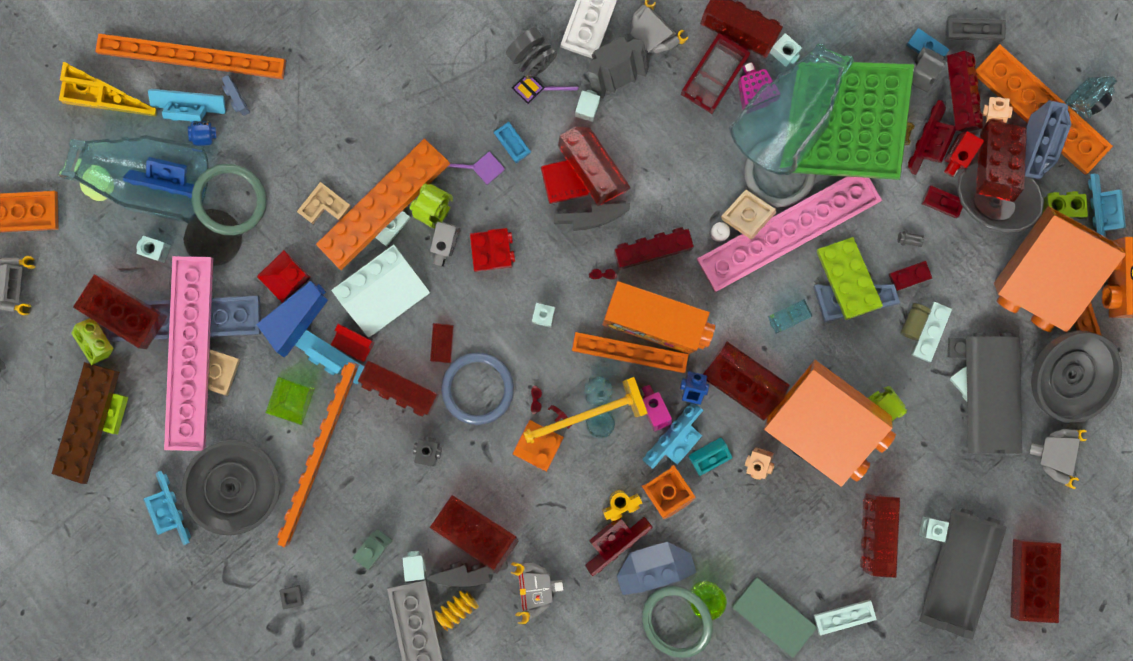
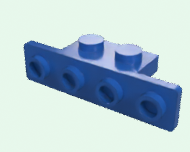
M149 157L146 161V173L129 170L123 176V181L129 182L132 185H142L153 190L159 189L168 191L171 194H181L192 198L194 184L186 183V165Z

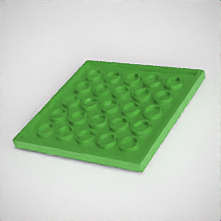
M797 60L782 171L787 173L900 180L914 64Z

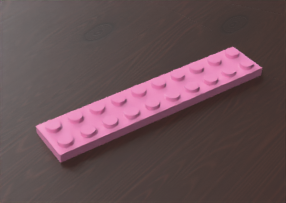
M847 176L772 217L752 240L741 234L696 260L714 292H717L876 205L882 199L870 178Z
M172 256L164 450L202 451L206 448L213 279L212 257Z

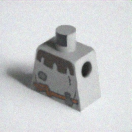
M437 222L430 252L435 253L433 264L444 267L446 257L453 255L461 229L460 226L446 222ZM442 242L446 244L445 250L441 247Z

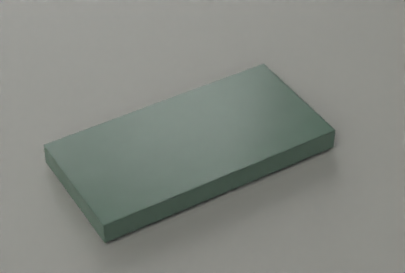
M757 577L752 580L732 605V608L792 658L817 629L813 623Z

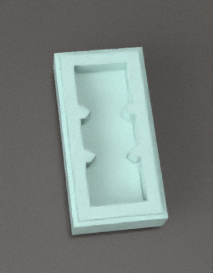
M402 211L375 238L387 247L411 217Z

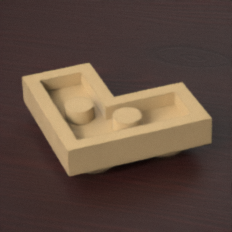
M320 182L297 212L312 224L315 223L324 210L340 221L351 208V205Z

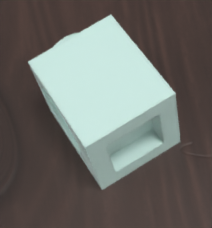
M784 33L769 53L787 67L790 62L794 64L800 58L799 52L802 47ZM783 49H789L791 51V54H785L783 52Z
M592 90L582 91L575 111V117L593 122L600 102V96Z
M142 236V239L137 243L136 254L165 263L171 245ZM154 244L155 250L149 253V247Z
M536 303L532 323L551 327L555 307Z
M922 517L919 536L945 542L949 523Z
M419 551L407 552L408 555L403 557L405 581L425 579L427 573L424 553L419 554Z

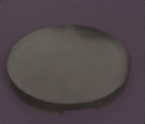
M216 209L205 210L206 214L219 224L225 226L239 225L235 218L224 211ZM195 214L188 221L183 241L186 251L191 257H212L213 266H219L229 262L236 256L241 247L242 234L222 235L213 232L205 227Z

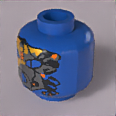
M193 121L191 126H188L189 142L192 141L195 146L211 145L213 139H216V128L211 127L209 121Z

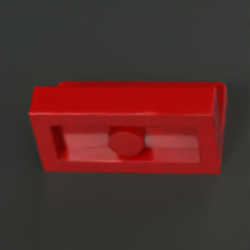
M337 324L334 330L337 333L331 342V346L365 362L375 342L343 325Z

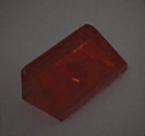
M433 323L431 362L451 363L454 325Z

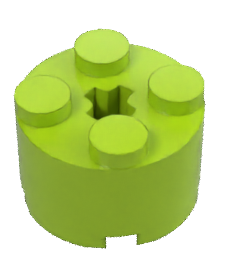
M425 183L420 189V195L417 200H413L410 205L412 216L435 229V224L443 222L451 207L448 206V203L453 201V196L433 184L428 185Z
M890 386L884 387V392L880 393L877 391L868 397V399L892 416V421L907 413L905 404Z

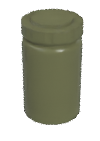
M913 303L900 334L909 339L919 341L931 309L924 305Z

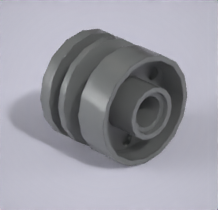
M537 28L525 31L512 42L506 51V55L514 64L521 63L518 68L520 72H524L523 75L526 79L534 78L543 72L557 56V52L551 49L549 43L542 44L544 36Z

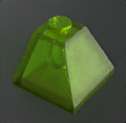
M278 377L265 413L303 425L315 388Z

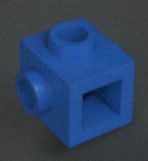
M688 371L686 379L682 378L680 389L683 390L682 401L701 405L704 395H707L709 384L706 383L707 375Z

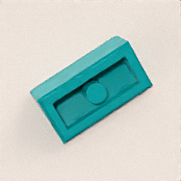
M722 438L688 455L699 476L733 458Z

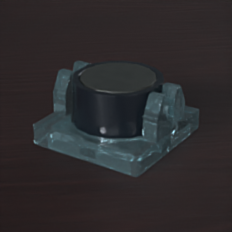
M1114 76L1087 78L1065 100V103L1081 118L1087 117L1089 119L1092 115L1102 111L1112 101L1111 95L1115 93L1113 85L1117 80Z

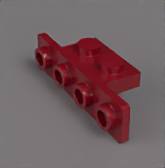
M938 100L936 105L932 107L931 117L925 123L923 135L917 141L914 155L908 161V168L914 175H917L924 159L942 163L956 132L954 125L940 123L946 110L942 100Z
M645 517L631 528L621 518L612 521L589 540L599 554L590 560L585 567L592 576L601 572L605 566L616 560L621 553L632 547L642 536H645L653 526Z

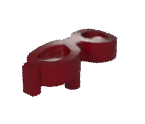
M593 269L589 273V278L596 280L604 277L613 280L617 278V274L613 269H607L605 273H602L599 269Z
M533 386L531 389L533 398L531 412L532 414H537L542 409L541 403L537 401L542 397V391L537 386Z
M551 405L548 410L551 409L559 415L554 420L555 422H558L561 418L563 420L568 418L556 406Z

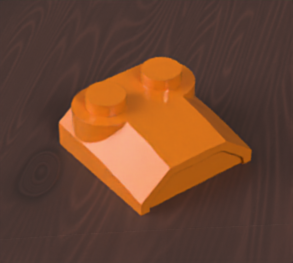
M529 420L524 432L527 429L534 431L543 426ZM551 432L535 438L534 443H527L523 433L513 455L547 472L564 437Z
M674 465L649 483L642 485V488L663 519L673 516L696 499Z

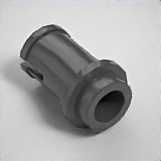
M903 231L899 233L897 241L902 246L908 244L922 247L924 242L916 241V239L924 240V235Z

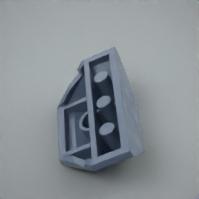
M1049 100L1031 114L1018 149L1022 176L1041 179L1044 176L1043 174L1058 162L1071 127L1068 104Z
M666 541L630 552L618 572L617 578L622 595L645 592L678 582L697 572L691 553Z

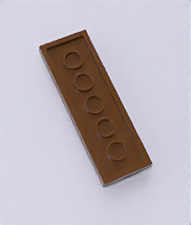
M84 362L51 474L80 484L88 483L120 372Z

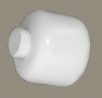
M718 222L711 228L710 235L716 242H723L729 237L730 228L724 222Z

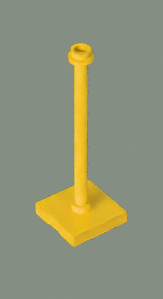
M632 377L622 381L626 391L625 397L534 431L527 429L526 432H523L526 442L534 443L535 438L627 404L631 405L635 417L648 414L635 378Z

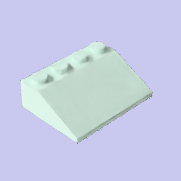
M392 245L331 290L368 338L430 294V291L395 245Z

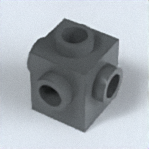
M424 436V440L420 439L418 443L414 444V463L428 466L436 465V460L440 459L442 448L439 447L440 443L435 442L436 438ZM426 448H429V450H430V453H429V454H427V453L425 452V449H426Z

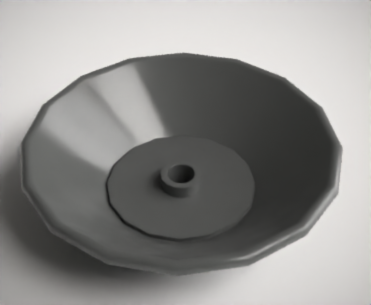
M981 159L969 164L959 175L957 192L961 205L974 220L986 228L1003 233L1021 232L1034 226L1042 215L1044 199L1039 185L1033 178L1022 176L1021 168L1014 163L1000 159Z

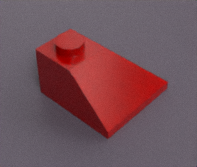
M285 250L257 275V278L282 303L311 278Z

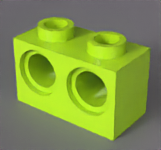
M1072 191L1067 192L1066 195H1059V192L1048 193L1043 198V212L1048 206L1052 207L1053 202L1057 206V211L1068 217L1077 219L1088 217L1086 194ZM1071 201L1075 204V209L1071 207Z
M94 317L75 324L71 334L90 364L93 365L109 358L114 348Z

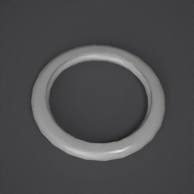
M784 137L770 138L756 145L749 153L744 168L745 181L751 193L770 206L778 208L789 207L802 201L810 193L816 175L806 174L805 182L801 189L787 198L771 197L760 190L754 178L755 162L761 153L767 149L779 146L785 147L786 138Z

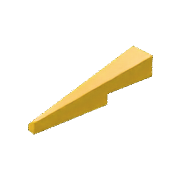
M63 62L60 76L62 84L59 101L63 104L157 116V109Z

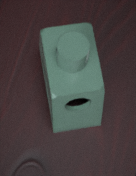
M377 529L367 538L353 559L367 570H370L393 540Z

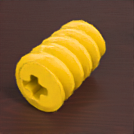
M459 591L460 598L453 596L454 603L447 601L448 608L440 606L442 613L434 611L438 622L446 631H448V628L453 629L454 623L459 624L460 618L465 619L467 617L466 612L471 614L473 612L472 607L474 609L479 607L468 591L466 593Z

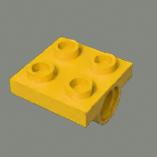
M616 490L609 497L611 506L602 511L606 520L611 519V521H615L621 518V513L625 511L631 513L640 509L639 505L642 504V501L638 494L628 497L624 491ZM623 497L625 501L623 505L617 506L614 503L615 499Z

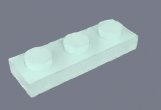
M932 302L930 306L931 313L911 354L927 362L932 361L952 311L951 308L936 302Z
M865 600L813 615L819 635L877 620L871 600Z

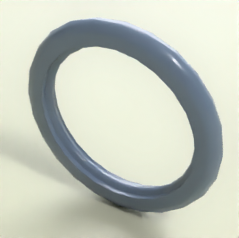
M476 352L461 356L451 363L442 379L441 392L446 408L454 417L467 424L482 425L497 420L505 413L513 398L514 385L512 376L502 361L487 353ZM483 362L491 365L500 373L504 382V395L500 404L493 411L485 415L465 413L458 408L452 398L451 383L453 377L460 368L469 363Z

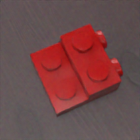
M507 228L488 230L487 232L470 233L474 272L512 268V262H515L514 251H510V244L513 243L512 232H508Z

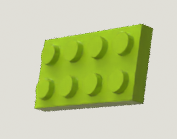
M853 237L817 249L816 252L845 320L883 307Z

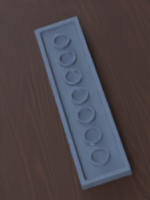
M260 296L212 298L210 337L261 334V330L256 325L261 321ZM171 300L105 303L106 338L109 342L169 339Z

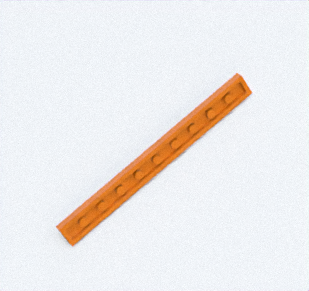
M99 33L95 50L96 53L102 55L284 79L286 60L281 58Z
M348 362V365L345 364L342 369L341 375L343 377L341 383L338 382L334 389L335 398L333 401H330L327 407L328 416L326 419H323L320 425L321 434L319 437H316L313 443L314 452L312 455H309L306 461L307 470L305 473H302L298 483L301 485L292 497L291 502L294 503L285 515L284 520H286L284 528L281 527L277 538H279L277 545L286 547L291 542L359 364Z

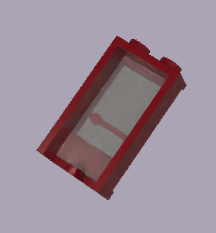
M718 33L682 89L681 95L713 114L751 53L744 45L734 43L728 35Z

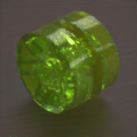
M700 581L691 588L690 591L699 596L706 604L712 620L717 619L724 613L727 600L724 592L717 584L711 581ZM710 598V602H705L704 599ZM689 601L693 612L702 619L699 610Z

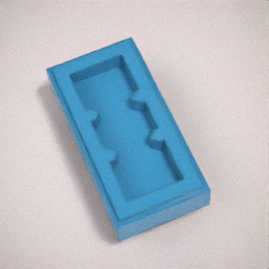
M919 28L906 44L918 54L923 47L929 48L943 56L949 51L947 47Z
M507 122L494 132V135L516 164L531 154V151L510 122Z

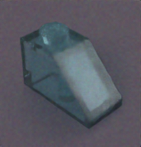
M804 299L768 316L771 327L777 334L812 317V313Z

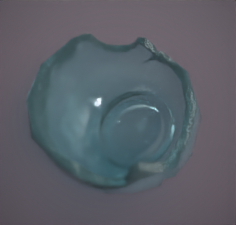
M605 412L586 419L585 424L589 434L602 439L608 437L613 432L615 421L610 412Z

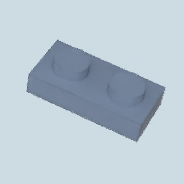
M229 75L221 78L224 83L222 88L227 96H231L233 100L231 105L235 112L239 111L243 116L249 114L250 111L234 80Z

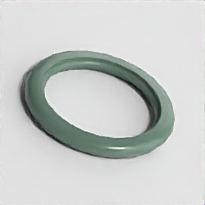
M220 164L207 169L199 176L192 190V206L197 218L208 229L222 235H238L251 230L259 223L266 209V194L261 181L253 172L236 164ZM233 173L240 175L253 186L257 197V205L254 213L246 222L234 226H225L215 222L206 214L202 205V192L207 182L219 174Z
M677 586L663 587L653 592L644 604L642 611L644 630L653 645L663 653L678 658L692 657L703 651L709 644L713 632L711 614L702 599L692 591ZM667 596H680L695 605L703 620V632L697 643L688 648H675L659 638L651 621L653 607L659 600Z

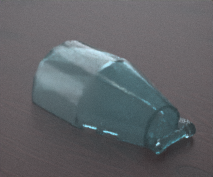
M817 44L812 52L793 64L789 71L784 74L780 73L777 75L776 80L770 84L766 83L729 127L733 141L741 152L753 163L769 172L778 175H789L794 172L827 130L844 74L852 65L853 57L849 55L843 56L826 49L824 45Z
M148 135L130 139L122 137L120 140H70V149L64 167L60 169V177L78 181L131 212L184 223H190L196 218L192 206V198L181 194H171L168 191L159 189L153 190L142 185H132L129 182L123 181V176L129 170L146 173V161L149 157L186 165V183L195 184L199 176L209 169L208 157L204 147ZM78 150H81L74 171H71ZM208 182L205 185V191L202 194V204L205 199Z

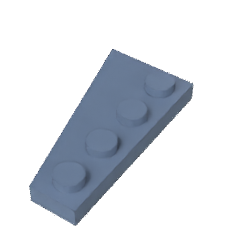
M814 285L824 323L844 318L832 287ZM874 285L882 302V308L900 303L895 285Z

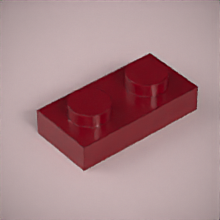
M931 185L927 188L921 203L956 219L959 218L963 208L959 197Z
M926 261L888 274L892 285H895L896 291L932 279Z

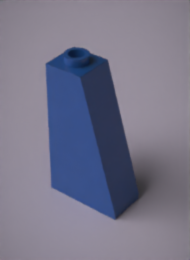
M312 281L308 282L256 324L274 350L281 356L286 357L327 303L328 299L324 296L326 291L320 284L315 285Z

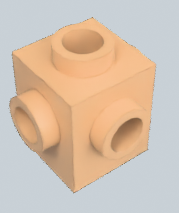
M1001 97L989 98L988 105H984L983 116H986L985 127L1005 129L1007 120L1012 115L1013 107H1009L1010 99Z
M755 447L751 456L748 455L745 466L748 467L746 473L751 474V477L754 479H765L768 474L773 472L775 463H772L774 453Z

